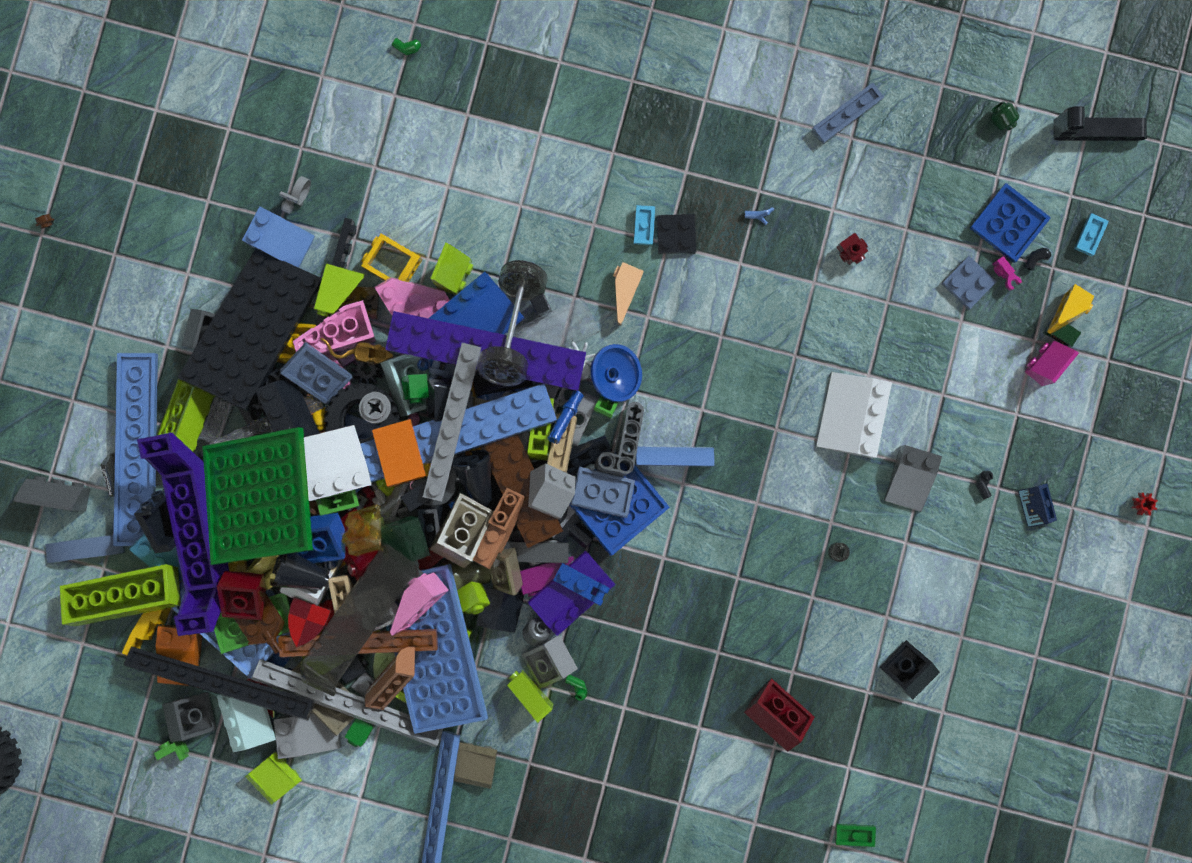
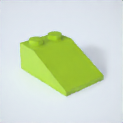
M445 242L431 276L432 282L438 289L457 295L466 287L467 282H464L466 276L470 275L474 265L471 258Z

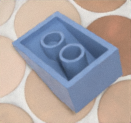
M259 206L242 241L276 259L299 268L315 236Z

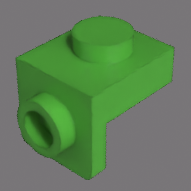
M167 741L158 746L160 750L154 753L157 760L174 751L180 761L189 757L188 747L182 741L172 744L170 741Z

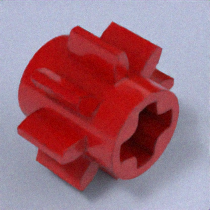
M1142 492L1138 493V498H1132L1134 506L1131 508L1138 510L1137 515L1145 513L1146 516H1150V511L1157 510L1155 506L1158 500L1151 498L1152 493L1145 495Z

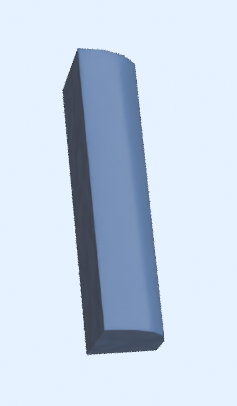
M638 446L635 465L713 467L714 448Z

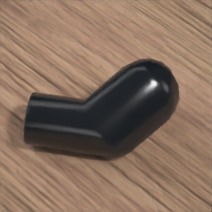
M982 471L976 481V487L983 500L992 496L987 487L989 481L993 479L991 471Z

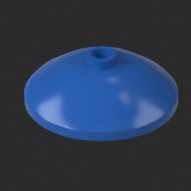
M620 344L603 347L596 353L591 364L593 385L597 392L609 401L621 402L630 399L636 394L642 381V368L637 356L632 350Z

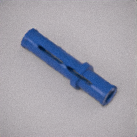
M573 390L567 403H564L562 413L548 435L550 442L559 444L563 433L573 415H576L577 408L584 397L580 391Z

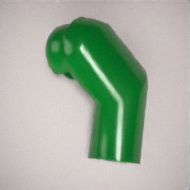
M395 38L392 46L404 55H410L418 52L421 48V43L416 39L404 43Z
M568 675L565 683L573 686L575 698L578 701H583L587 697L585 682L573 675Z

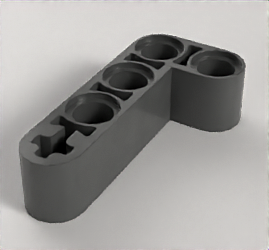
M632 402L624 409L616 453H602L594 462V467L597 471L626 477L633 470L644 408L639 402ZM626 427H631L634 434H629ZM623 445L630 447V453L624 451ZM601 459L607 460L609 466H603L601 464ZM619 464H625L627 471L621 470Z

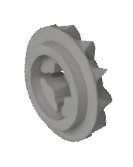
M368 393L360 401V414L367 422L381 423L390 414V401L382 393ZM370 402L375 405L379 403V409L382 413L377 411L371 413L372 407L368 403Z

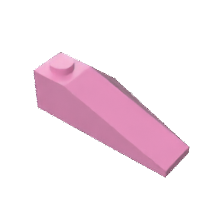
M363 300L343 306L335 314L324 319L322 323L295 339L293 344L296 352L306 342L323 355L329 354L327 345L320 338L325 339L330 344L333 352L355 348L358 343L376 342Z

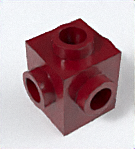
M853 233L837 246L840 258L849 265L853 262L857 265L866 258L864 255L868 252L866 242L859 238L856 233Z

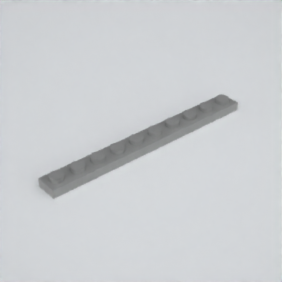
M261 659L252 676V680L290 694L314 700L319 705L435 748L438 746L443 731L442 728L414 734L410 715L387 706L384 710L365 707V698Z

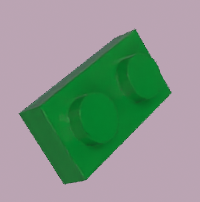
M836 824V845L875 847L876 827L874 825Z

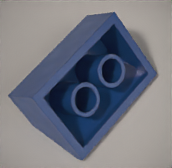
M339 514L311 516L313 550L298 552L297 554L312 563L344 559L345 528Z

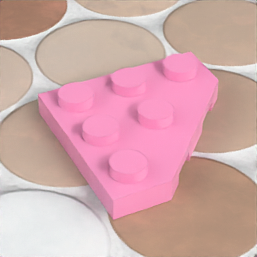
M392 277L375 286L377 293L391 315H393V311L429 318L450 301L442 289L430 288Z

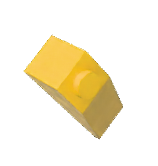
M1074 284L1064 294L1047 332L1051 334L1077 320L1084 313L1088 314L1093 307L1091 303L1094 295Z

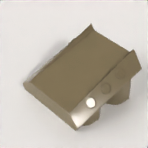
M460 742L454 781L491 789L497 750L491 746L481 747L472 743Z

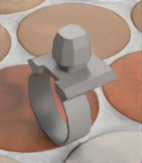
M300 176L293 187L291 195L282 191L279 193V196L286 199L281 206L283 212L292 213L295 208L294 203L300 206L303 205L310 190V179Z

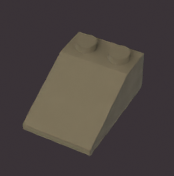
M460 493L440 527L430 550L465 568L472 562L494 511Z

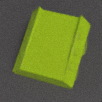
M277 752L273 753L245 776L271 805L302 781L296 770L291 769L287 764L286 758L278 759Z

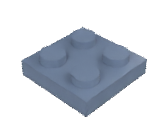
M967 256L941 284L969 310L997 281L970 256Z

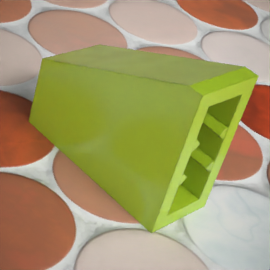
M326 264L314 310L318 311L317 315L329 317V315L335 314L361 283L364 274Z
M516 670L508 678L510 682H508L507 686L537 723L553 709V703L523 670L519 673Z

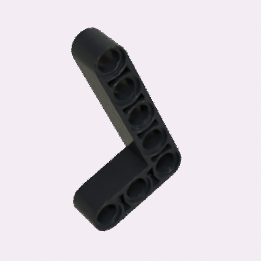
M1069 107L1053 120V139L1057 141H1142L1147 139V119L1085 117L1084 107Z

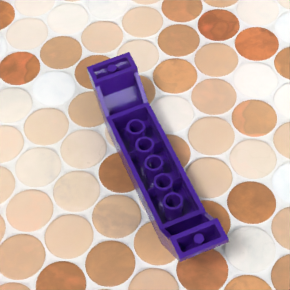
M173 433L137 439L141 459H145L162 477L181 568L185 594L178 614L174 616L178 636L212 632L221 612L217 585L224 571L230 570L228 563L211 565L204 462Z

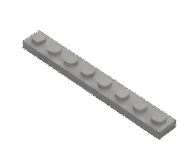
M466 343L461 344L423 494L425 498L443 502L481 347Z

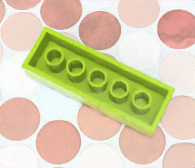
M165 564L60 586L62 625L80 626L181 606L178 567Z

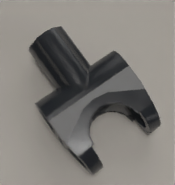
M570 505L567 507L562 518L558 520L563 532L553 536L560 543H564L568 537H571L584 549L595 537L591 531L580 523L582 520Z

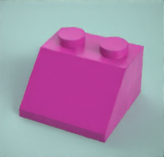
M1056 341L1045 342L1038 350L1040 352L1036 358L1033 357L1026 366L1028 368L1025 373L1041 386L1053 384L1079 353Z

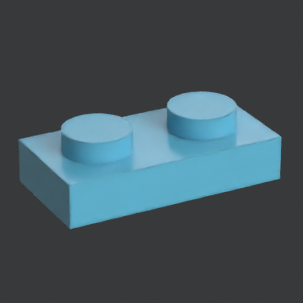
M636 205L634 244L653 246L655 206Z
M1089 214L1074 249L1092 257L1097 250L1109 221L1095 214Z

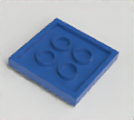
M1005 183L974 221L970 229L1015 263L1051 217L1009 184Z

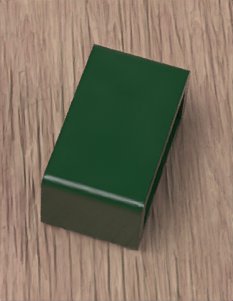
M1051 320L1043 333L1069 348L1073 347L1081 332L1067 324L1050 334L1047 331L1052 322Z

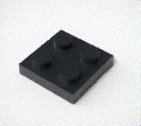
M695 214L657 215L658 254L696 253Z

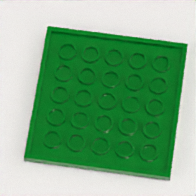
M297 427L202 446L211 565L313 550L303 428Z

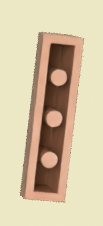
M415 647L402 649L369 686L365 695V707L384 710L414 677Z

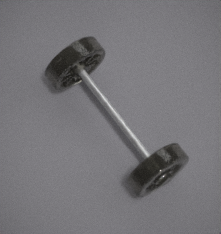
M524 260L510 261L504 264L500 271L498 279L500 288L507 295L516 298L504 347L494 346L484 349L480 353L477 364L478 373L485 380L496 385L515 386L521 384L526 379L528 361L521 353L511 349L510 346L521 300H530L545 293L547 274L541 267L532 262Z

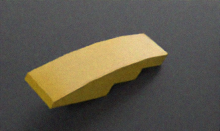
M171 608L143 613L132 630L122 654L128 655L131 646L140 649L143 640H151L157 624L166 623Z

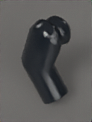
M1040 248L1032 251L1024 268L1033 271L1037 261L1042 259L1049 260L1051 257L1049 249Z

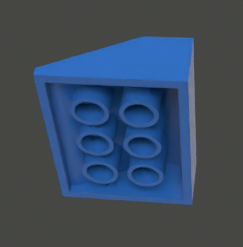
M484 271L429 317V319L505 335L508 333L514 304ZM520 311L518 313L516 325L519 324L523 319H525L524 316L520 313Z

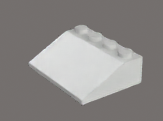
M831 372L816 447L871 459L877 458L892 382Z
M354 425L304 437L309 501L371 485L367 464Z

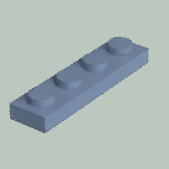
M871 83L816 124L812 130L824 144L883 100L884 96L875 84Z

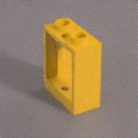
M382 233L379 237L376 236L371 244L372 249L363 256L361 266L383 281L389 279V276L370 266L385 242L411 257L398 278L401 281L410 282L421 264L422 258Z

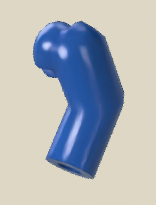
M421 358L417 362L418 369L421 371L428 370L429 367H432L433 360Z

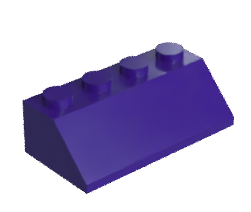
M584 551L569 565V567L610 589L616 585L587 551ZM552 580L528 601V604L555 635L558 636L589 609L594 602ZM594 588L591 594L595 596L599 589Z

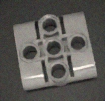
M545 384L549 398L554 399L553 410L557 417V408L563 407L564 403L568 401L563 396L566 390L573 391V389L562 387L557 400H555L560 387ZM581 390L578 391L584 397L577 408L576 415H582L584 422L575 427L572 447L579 445L599 399Z

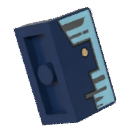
M1047 483L1018 491L1028 527L1057 521Z

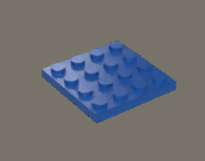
M606 460L602 463V465L608 467L609 463ZM620 463V469L627 471V466ZM635 464L633 470L624 477L635 480L628 518L570 505L610 556L615 554L670 508Z

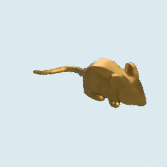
M320 338L327 345L330 354L338 359L354 354L355 359L358 361L374 362V364L393 357V354L385 350L386 348L381 345H371L369 343H358L354 349L348 350L343 355H337L333 352L330 344L325 339Z

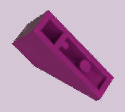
M570 556L569 562L564 564L568 566L574 560V556ZM545 563L521 570L523 595L527 593L528 597L536 595L539 590L543 589L554 579L562 563Z

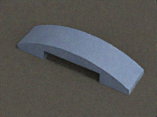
M113 535L45 544L47 563L125 553L124 546H113Z

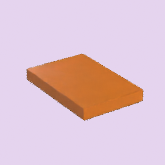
M411 419L372 430L388 488L427 477Z

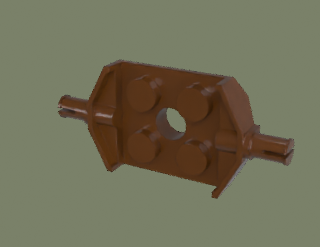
M265 594L262 620L256 622L252 619H234L249 641L248 645L268 644L274 654H277L282 648L276 640L285 622L268 595Z

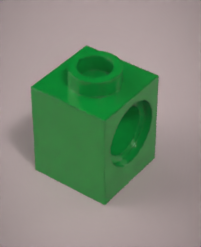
M413 374L402 377L403 400H410L411 403H421L422 399L429 397L427 374Z
M356 718L345 738L348 739L347 742L352 746L362 747L376 725Z

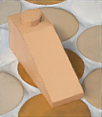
M622 262L621 267H616L613 274L616 277L617 325L620 326L644 272Z

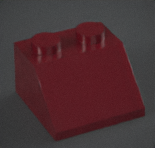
M224 571L217 585L222 617L262 620L266 594L264 574Z

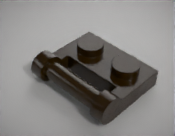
M356 287L340 306L342 308L345 305L363 300L365 307L372 308L371 311H367L368 317L371 320H378L379 294L375 287Z

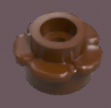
M50 213L35 218L36 226H40L41 229L52 226L54 218L52 219Z

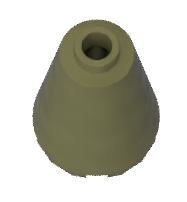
M448 559L440 560V566L451 564L457 590L471 581L484 585L491 580L490 570L476 562H471L463 568Z

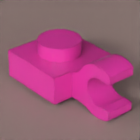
M1004 256L992 263L995 273L1000 277L1002 276L1003 279L1006 278L1005 286L1009 291L1014 289L1011 281H1015L1017 285L1022 283V280L1015 275V270Z

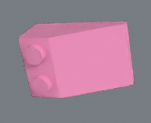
M434 572L428 575L424 573L419 578L416 576L409 581V587L403 593L390 631L392 636L410 628L449 591Z

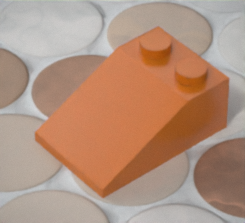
M176 625L158 626L156 654L199 666L202 645L201 634L178 636ZM157 676V683L185 685Z

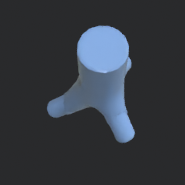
M774 208L763 211H745V218L758 219L766 225L768 222L764 219V216L770 215Z

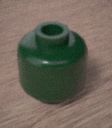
M1003 101L991 110L990 118L999 130L1007 129L1010 131L1017 126L1020 115L1012 103H1005Z

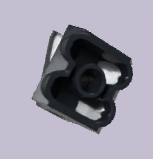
M435 378L427 381L429 397L426 398V412L428 418H434L435 422L443 419L453 378ZM470 391L466 409L473 407L472 391Z

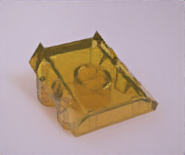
M380 505L348 513L345 522L348 531L343 534L341 541L348 547L349 554L359 557L360 554L375 550L381 551Z

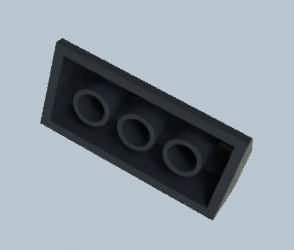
M285 379L256 389V393L274 432L299 427L303 428L304 437L319 434V430L297 384L289 379Z

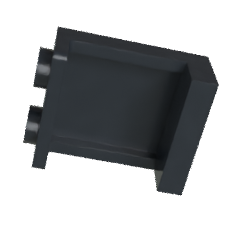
M158 490L150 495L151 498L143 502L134 513L155 554L169 552L176 546L165 492Z

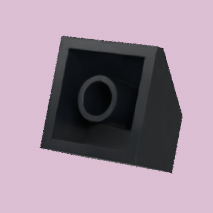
M486 586L485 592L490 605L485 607L483 612L479 613L476 625L515 633L524 595L518 593L510 595L493 589V587Z
M907 640L880 666L881 670L912 700L940 673L933 662Z

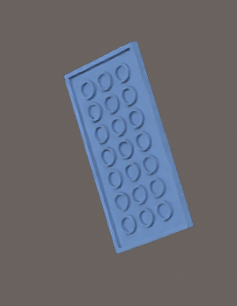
M451 564L421 570L427 575L434 572L449 591L410 628L406 629H437L438 650L415 651V675L403 688L414 734L488 719ZM393 624L388 625L389 631H391Z

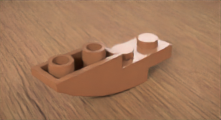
M509 488L505 490L488 522L490 525L472 561L488 569L491 568L498 553H502L512 533L525 498L523 495Z

